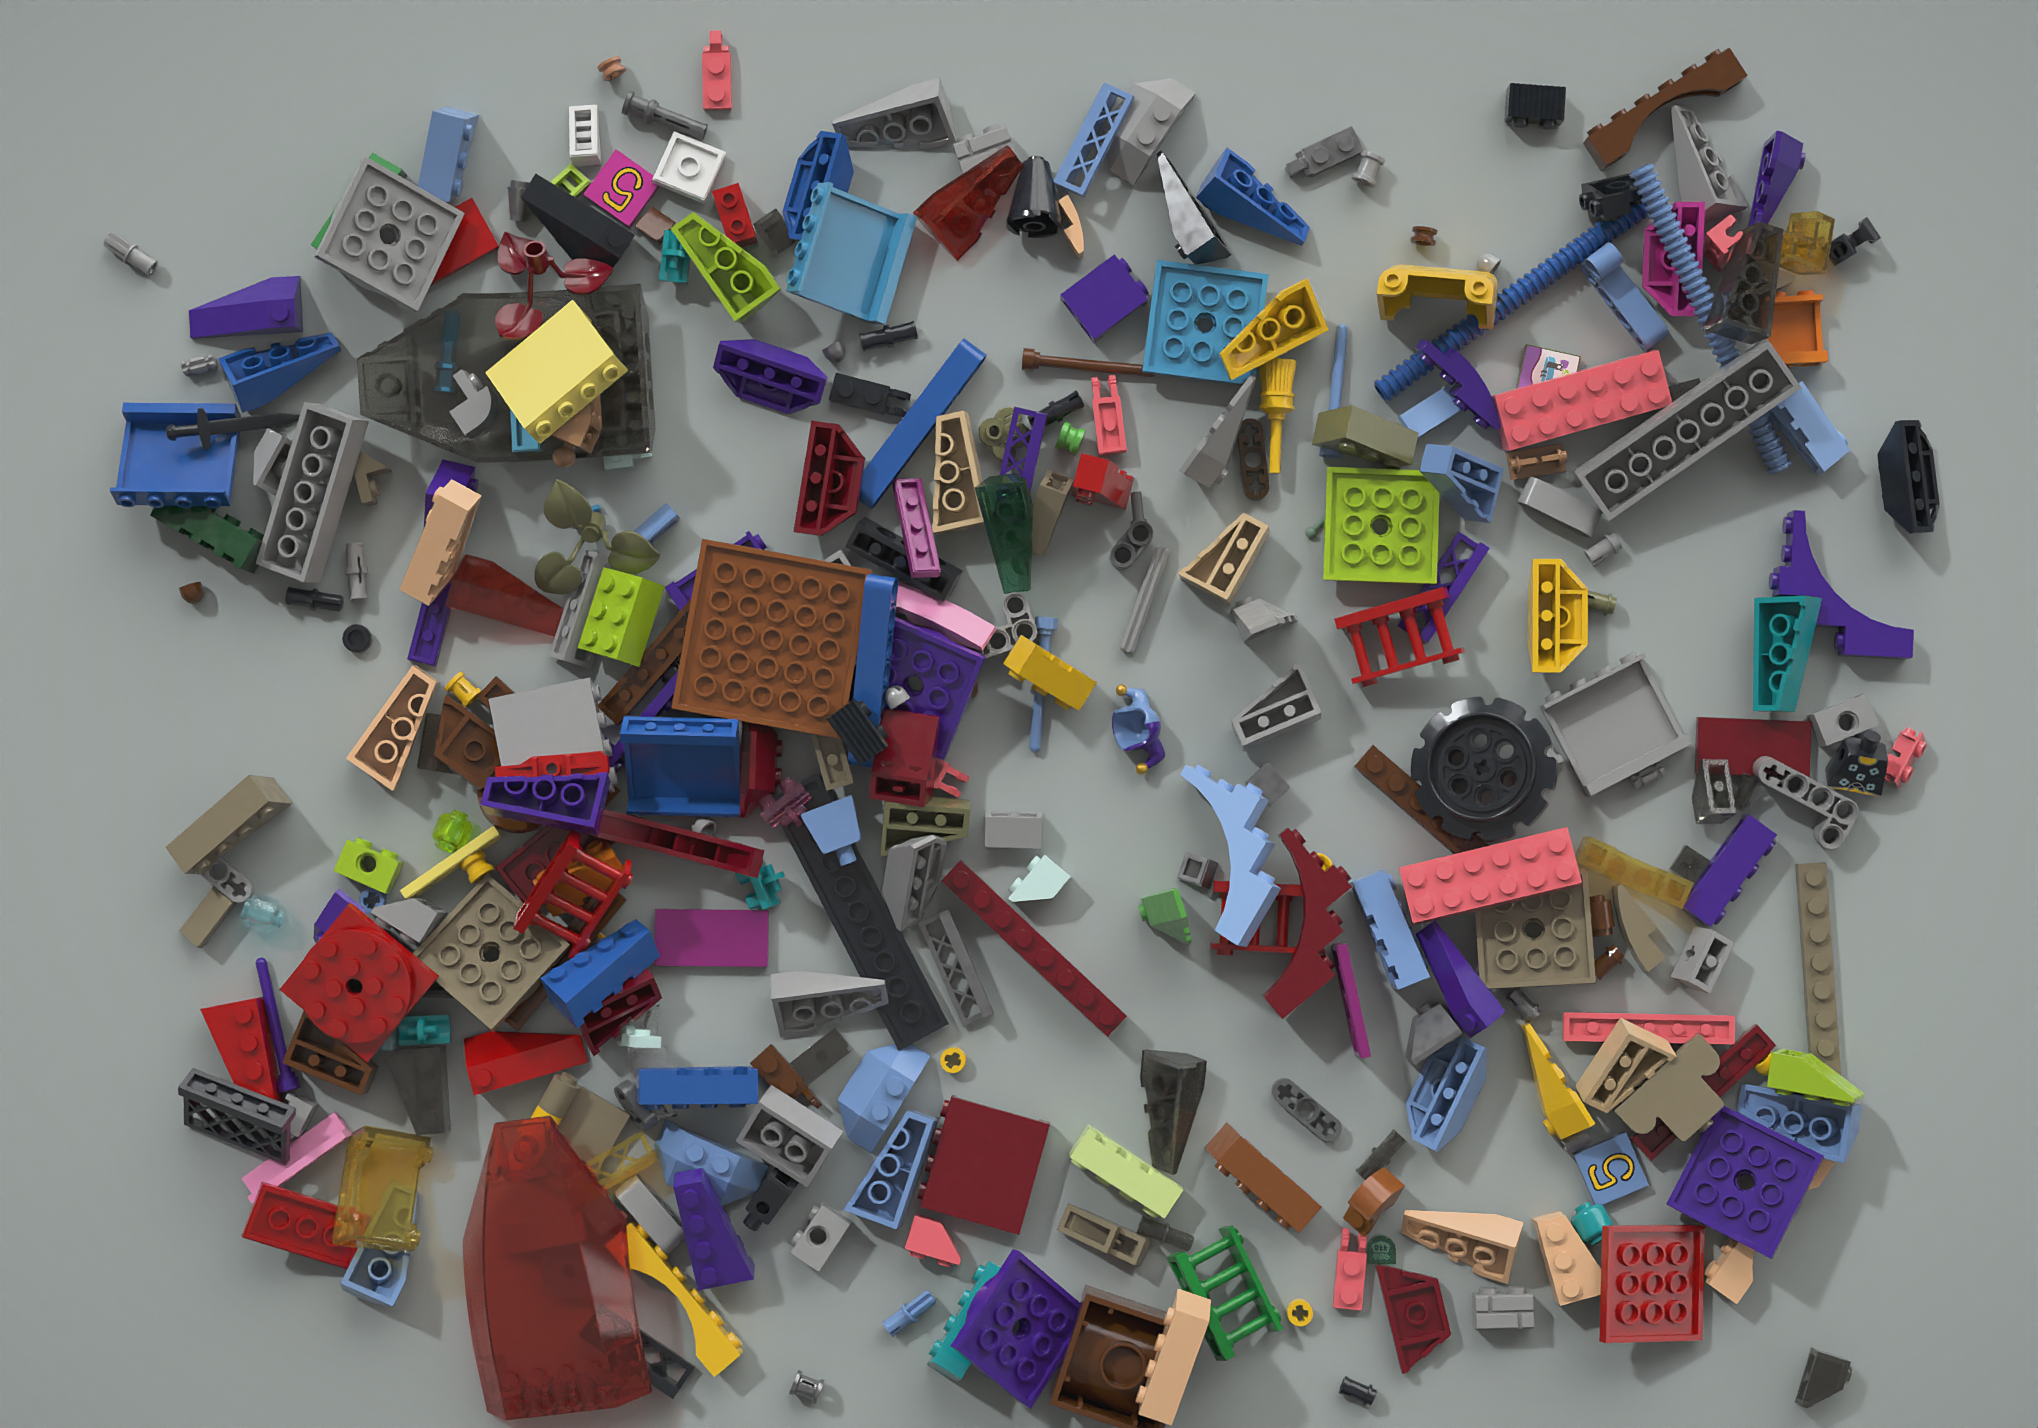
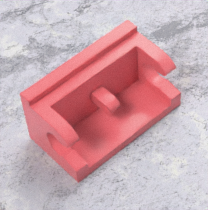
M1729 215L1708 231L1703 243V255L1718 272H1721L1725 264L1736 256L1737 248L1731 250V252L1730 249L1741 239L1743 234L1740 231L1734 237L1729 236L1730 228L1736 222L1732 215Z

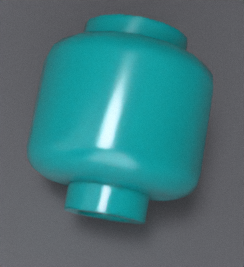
M1590 1201L1575 1208L1577 1214L1571 1219V1224L1583 1243H1590L1591 1246L1602 1242V1225H1614L1604 1206L1601 1204L1591 1205Z

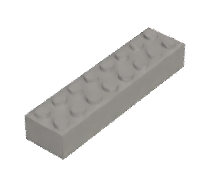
M1764 338L1574 471L1610 521L1802 387L1772 344Z

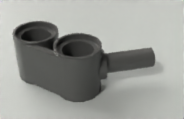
M1140 491L1130 493L1133 520L1130 521L1129 529L1113 546L1110 552V562L1119 570L1131 567L1153 538L1152 526L1147 522V519H1144L1142 493ZM1135 528H1145L1148 532V538L1145 541L1135 540L1132 535ZM1117 550H1127L1131 556L1130 560L1127 563L1117 562L1114 556Z

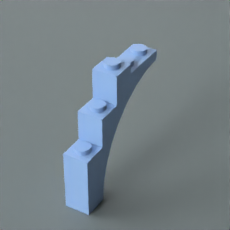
M1198 764L1195 768L1185 765L1180 775L1193 784L1209 801L1222 824L1228 842L1231 864L1230 887L1224 911L1215 931L1234 944L1247 947L1281 889L1274 884V877L1260 871L1275 844L1268 840V833L1254 827L1269 800L1261 796L1263 790L1251 783H1248L1247 786L1241 784L1233 786L1221 778L1217 782L1210 777L1212 772Z

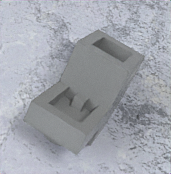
M461 369L453 377L468 399L451 410L450 414L464 435L473 439L494 422L498 413V398L495 391L487 386L480 390L483 385L474 373L470 374Z

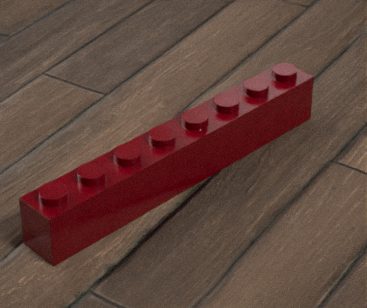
M962 860L941 880L1107 1037L1127 1017L1116 1004Z

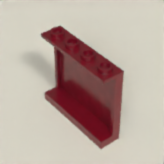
M952 1095L950 1101L944 1100L940 1116L945 1117L943 1128H936L932 1143L938 1146L935 1156L929 1154L925 1171L930 1172L927 1183L921 1182L917 1196V1199L922 1200L920 1207L1020 1235L1050 1122L1032 1119Z

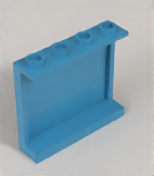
M818 183L811 194L812 205L810 211L803 221L802 227L804 232L801 241L798 242L794 254L796 258L793 268L790 269L787 275L786 282L788 285L786 292L873 325L886 324L917 217L909 213L899 214L834 188V183Z

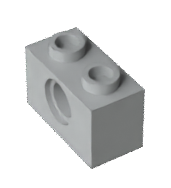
M1867 693L1807 715L1809 721H1811V727L1819 746L1829 745L1830 750L1839 747L1845 738L1855 735L1856 738L1860 739L1865 731L1872 730L1871 728L1879 725ZM1842 715L1846 716L1850 721V726L1846 731L1842 730L1838 723Z
M824 1202L820 1208L817 1206L813 1207L805 1219L810 1224L804 1232L799 1229L790 1242L794 1246L791 1254L818 1272L852 1222ZM815 1228L823 1229L827 1235L826 1240L821 1243L815 1242L811 1237V1231Z

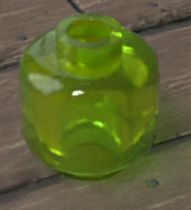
M458 810L440 814L431 835L432 839L436 842L435 846L452 854L465 846L473 831V825L467 820L468 815Z

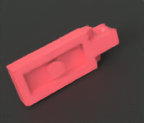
M721 30L710 31V46H703L702 80L704 111L732 110L731 54L729 46H723Z

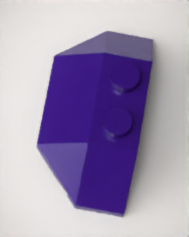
M756 339L720 341L713 369L717 374H720L723 381L736 397L786 414H792L812 405L820 404L827 381V376L808 357Z

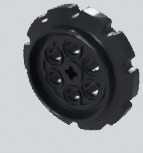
M1480 696L1457 701L1452 704L1453 710L1449 716H1444L1441 712L1437 713L1420 733V737L1424 739L1425 744L1422 748H1415L1413 750L1410 769L1411 779L1421 782V788L1415 792V796L1421 808L1430 819L1443 818L1441 827L1451 835L1472 841L1476 834L1481 833L1483 840L1486 842H1496L1511 838L1517 833L1515 830L1517 824L1524 823V825L1530 827L1540 818L1549 805L1543 795L1547 790H1555L1558 777V761L1554 757L1547 756V751L1553 747V742L1539 720L1533 718L1530 721H1525L1526 710L1512 701L1495 698L1491 705H1486L1485 700ZM1481 734L1486 735V745L1482 748H1475V737ZM1505 745H1512L1513 754L1507 759L1501 758V748ZM1463 752L1464 761L1458 766L1452 765L1451 758L1453 754ZM1486 765L1490 768V771L1488 773L1483 772L1481 776L1478 767ZM1508 773H1516L1517 782L1515 785L1506 787L1503 782L1504 777ZM1460 780H1466L1468 783L1467 790L1462 794H1457L1455 792L1456 783ZM1487 790H1492L1494 792L1493 801L1487 805L1482 804L1481 795Z

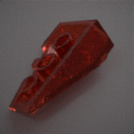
M1006 145L934 192L913 214L934 239L958 261L979 240L982 235L980 232L987 218L991 219L996 212L993 208L1001 195L1007 194L1024 165L1012 149Z
M465 554L452 580L445 605L455 610L554 637L564 610L495 562Z

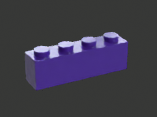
M1750 814L1743 815L1678 904V907L1704 926L1711 927L1713 923L1717 925L1726 914V911L1723 909L1728 902H1734L1743 889L1740 886L1746 878L1750 879L1758 870L1759 865L1756 863L1761 856H1767L1774 848L1776 843L1773 840L1777 834Z

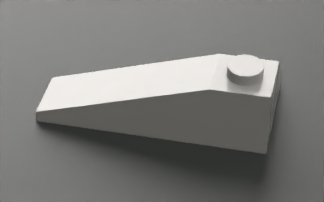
M940 78L913 84L832 120L835 132L846 136L848 147H876L877 144L894 145V148H903V145H920L922 149H930L956 142L949 100Z

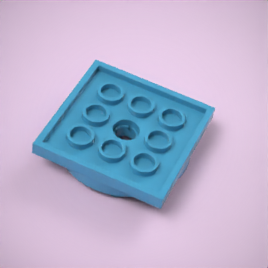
M1157 260L1142 373L1180 377L1197 382H1218L1241 386L1250 375L1253 374L1256 377L1257 367L1230 380L1219 353L1264 309L1269 274ZM1201 318L1209 319L1213 324L1212 330L1206 333L1199 331L1196 325L1198 320Z

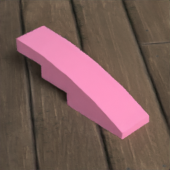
M898 582L896 612L905 614L908 622L930 628L945 635L952 642L983 651L996 631L995 626L947 600L943 602L921 589Z

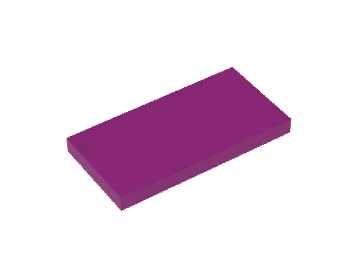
M655 909V945L660 957L654 961V966L768 967L769 910Z
M1342 942L1332 944L1331 949L1354 1054L1361 1059L1371 1057L1348 946Z

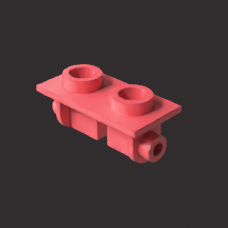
M1907 727L1904 731H1900L1892 747V750L1901 753L1900 757L1888 755L1885 781L1890 782L1891 779H1895L1894 783L1897 788H1900L1903 782L1907 783L1914 770L1911 766L1915 758H1921L1927 746L1922 732L1919 733L1918 737H1915L1916 732Z

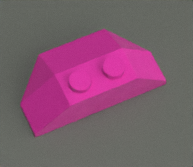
M1674 202L1671 211L1676 213L1675 219L1681 223L1679 228L1684 230L1683 237L1688 238L1686 243L1692 247L1690 252L1695 253L1694 260L1699 262L1698 269H1702L1705 202ZM1651 223L1644 229L1642 287L1671 316H1698L1693 313L1695 308L1690 306L1691 300L1686 298L1688 293L1683 291V283L1678 281L1680 276L1675 274L1676 267L1671 266L1673 261L1668 259V251L1663 249L1665 244L1660 242L1661 235L1656 234L1657 227H1653Z

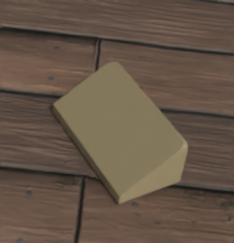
M213 886L179 931L197 948H203L237 902L230 900Z

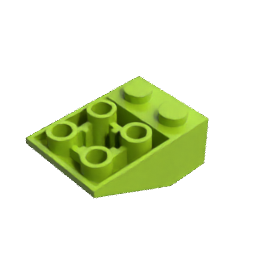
M1783 1048L1771 1054L1767 1087L1775 1088V1093L1791 1096L1792 1093L1799 1092L1804 1093L1803 1098L1821 1101V1098L1833 1099V1104L1850 1106V1104H1855L1856 1101L1864 1098L1865 1093L1811 1053Z

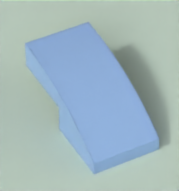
M1447 385L1400 415L1398 419L1404 427L1418 432L1419 438L1460 412L1461 409L1452 402L1455 397L1449 393L1451 388Z

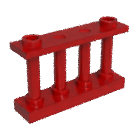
M1447 587L1437 588L1334 618L1337 630L1345 629L1346 633L1350 634L1361 676L1351 678L1352 684L1360 683L1363 688L1377 684L1378 677L1441 659L1443 664L1460 660L1459 654L1465 653L1464 647L1453 648L1442 610L1443 600L1450 598ZM1424 605L1427 606L1428 610L1431 609L1442 648V653L1426 657L1414 615L1417 613L1416 608ZM1399 613L1400 618H1404L1415 657L1414 661L1400 665L1387 624L1390 621L1388 616ZM1372 621L1373 626L1376 625L1388 665V668L1376 672L1371 670L1360 632L1363 629L1361 624Z
M572 829L518 911L513 927L514 930L523 934L529 925H537L572 943L569 958L571 959L579 951L583 952L587 949L591 941L590 935L620 889H626L633 877V874L630 873L631 860L627 859L621 869L618 870L587 854L579 846L581 834ZM570 861L573 863L578 861L613 881L607 890L604 891L569 873L566 867ZM563 882L599 902L591 913L555 894V890H553L555 884ZM549 903L585 923L579 933H576L541 915L539 909L542 904L548 905Z
M1213 880L1212 892H1219L1222 915L1229 892L1230 881ZM1275 884L1281 888L1275 898V901H1278L1276 946L1259 945V925L1247 947L1231 944L1230 940L1220 935L1219 943H1210V949H1216V955H1233V950L1294 953L1296 947L1287 946L1289 901H1292L1293 896H1303L1301 885ZM1323 948L1318 954H1325L1326 949Z

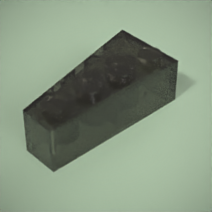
M1757 222L1740 230L1743 232L1742 237L1733 248L1703 327L1704 331L1750 345L1771 336L1784 229L1763 222Z

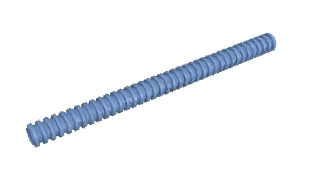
M1646 164L1632 171L1629 176L1631 179L1634 178L1635 182L1633 184L1639 188L1637 193L1643 197L1641 202L1647 205L1644 208L1650 212L1648 217L1654 220L1652 225L1658 229L1656 234L1661 235L1660 242L1665 244L1663 249L1668 251L1667 257L1673 261L1671 266L1676 267L1675 274L1680 276L1678 281L1683 283L1682 289L1688 293L1686 298L1691 300L1690 306L1695 308L1693 313L1698 315L1697 321L1702 323L1701 330L1706 332L1704 336L1710 340L1708 345L1713 347L1712 354L1717 355L1715 360L1721 364L1719 367L1721 369L1737 358L1740 350L1735 348L1736 341L1731 340L1733 335L1727 331L1729 326L1724 325L1725 318L1720 316L1722 311L1717 309L1718 303L1712 299L1714 294L1709 292L1710 286L1705 284L1707 279L1702 277L1703 271L1697 267L1699 262L1694 260L1695 253L1690 252L1692 247L1686 243L1688 238L1682 235L1684 230L1679 228L1681 223L1679 220L1676 221L1675 217L1677 215L1671 211L1673 206L1668 204L1669 198L1663 194L1666 191L1664 188L1661 189L1660 185L1662 183L1656 179L1658 174L1652 170L1654 165ZM1766 412L1747 426H1750L1749 433L1754 434L1753 441L1758 443L1756 448L1761 450V458H1765L1763 463L1769 467L1767 469L1768 473L1775 474L1787 469L1792 462L1786 458L1788 453L1783 451L1784 444L1779 443L1781 438L1779 435L1776 436L1777 429L1772 428L1773 421L1768 419L1770 414Z

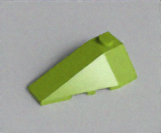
M692 212L670 228L735 322L742 323L762 309L781 290L765 265L696 213Z

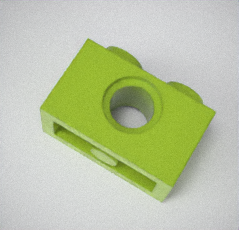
M357 837L356 841L347 840L333 871L385 894L391 893L404 864L403 861L397 859L399 854L385 848L382 849V852L371 848L372 842ZM368 856H372L376 860V867L372 872H368L364 867V861Z

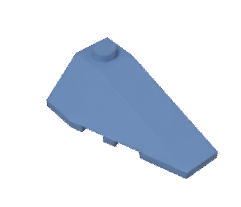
M1741 1084L1737 1112L1824 1155V1159L1846 1163L1859 1132L1863 1105L1855 1103L1850 1104V1106L1833 1104V1099L1821 1098V1101H1814L1803 1098L1804 1094L1792 1093L1791 1096L1775 1093L1774 1088Z

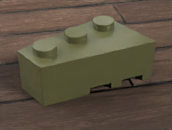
M933 797L925 807L884 801L880 857L888 855L889 849L893 846L914 838L935 835L943 838L945 841L968 837L970 800Z

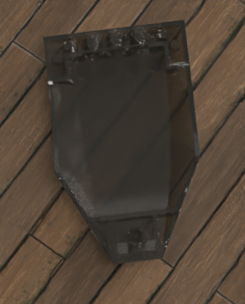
M641 284L605 286L586 295L574 294L568 290L533 292V305L531 308L538 309L543 313L542 325L570 301L574 300L590 318L592 325L615 356L628 369L624 375L600 394L601 432L591 454L574 448L573 451L575 452L576 459L652 453L656 426L649 319ZM464 292L457 296L456 300L443 308L433 311L430 316L420 319L405 328L399 335L379 344L373 351L366 352L358 357L357 372L360 415L476 463L552 461L554 451L558 447L563 446L564 443L551 435L542 442L541 452H512L510 407L485 373L526 339L509 340L500 337L495 325V317L497 312L507 304L521 303L526 306L528 292ZM443 363L452 364V369L443 368ZM461 369L470 374L474 373L483 385L480 390L487 386L495 391L498 398V413L494 422L473 439L464 435L450 414L451 410L468 399L453 377ZM441 387H448L450 391H441Z

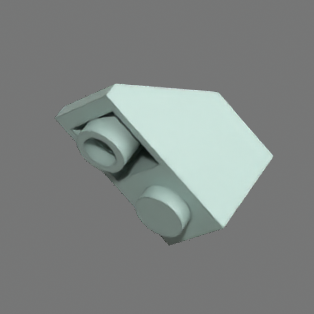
M1036 855L1026 867L1030 872L1026 878L1021 880L1018 877L1008 889L1012 893L1008 899L1012 902L1051 899L1071 876L1046 855L1041 859Z

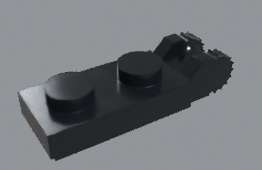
M835 373L829 401L881 415L886 413L904 417L907 411L903 408L886 405L888 396L902 401H909L911 394L897 389H890V386Z

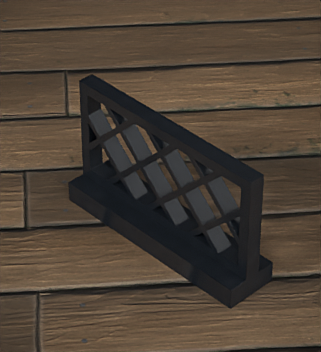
M191 1069L178 1087V1095L183 1096L184 1125L286 1165L290 1160L291 1121L296 1116V1108L198 1069ZM206 1109H210L216 1118H213ZM197 1113L202 1120L194 1118L193 1114ZM232 1119H236L242 1128H238ZM223 1123L229 1131L224 1130L219 1124ZM261 1129L267 1135V1138H264L257 1130ZM248 1133L254 1141L248 1139L244 1134ZM274 1143L280 1151L275 1150L270 1144Z

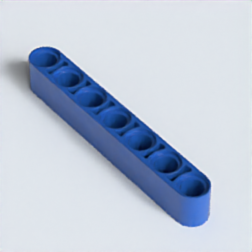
M962 339L863 470L859 501L872 510L892 485L893 480L898 477L936 426V416L946 413L986 359L987 354L967 339Z
M868 574L863 592L853 698L857 703L861 700L864 701L872 712L868 718L876 726L878 723L881 725L883 710L887 707L885 693L889 686L898 579ZM848 750V764L860 766ZM874 756L862 764L861 767L872 768Z

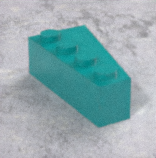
M991 1261L986 1263L985 1267L981 1264L979 1265L972 1277V1280L976 1282L971 1291L967 1289L964 1291L957 1303L961 1306L956 1316L950 1315L943 1328L946 1331L941 1341L938 1339L935 1341L929 1352V1355L932 1357L927 1365L955 1382L963 1378L971 1363L950 1346L965 1324L967 1310L974 1296L1001 1268Z

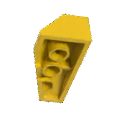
M1304 279L1282 290L1219 353L1230 380L1328 331L1309 280Z

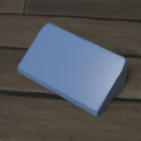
M666 503L633 532L642 535L652 544L679 521L680 517Z

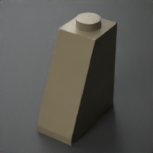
M1048 469L1039 486L1018 542V546L1023 547L1025 552L1032 555L1045 554L1073 485V478Z

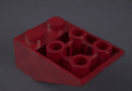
M884 708L881 726L889 736L885 740L888 746L874 756L870 781V799L925 807L933 798L940 716Z

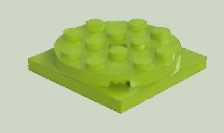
M1326 468L1325 516L1323 523V581L1369 582L1377 584H1437L1440 493L1424 477L1420 470ZM1381 519L1387 523L1388 530L1385 534L1379 535L1373 531L1372 525L1375 520Z

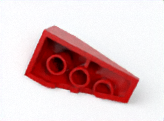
M490 1031L464 1039L466 1069L473 1095L588 1063L581 1035Z

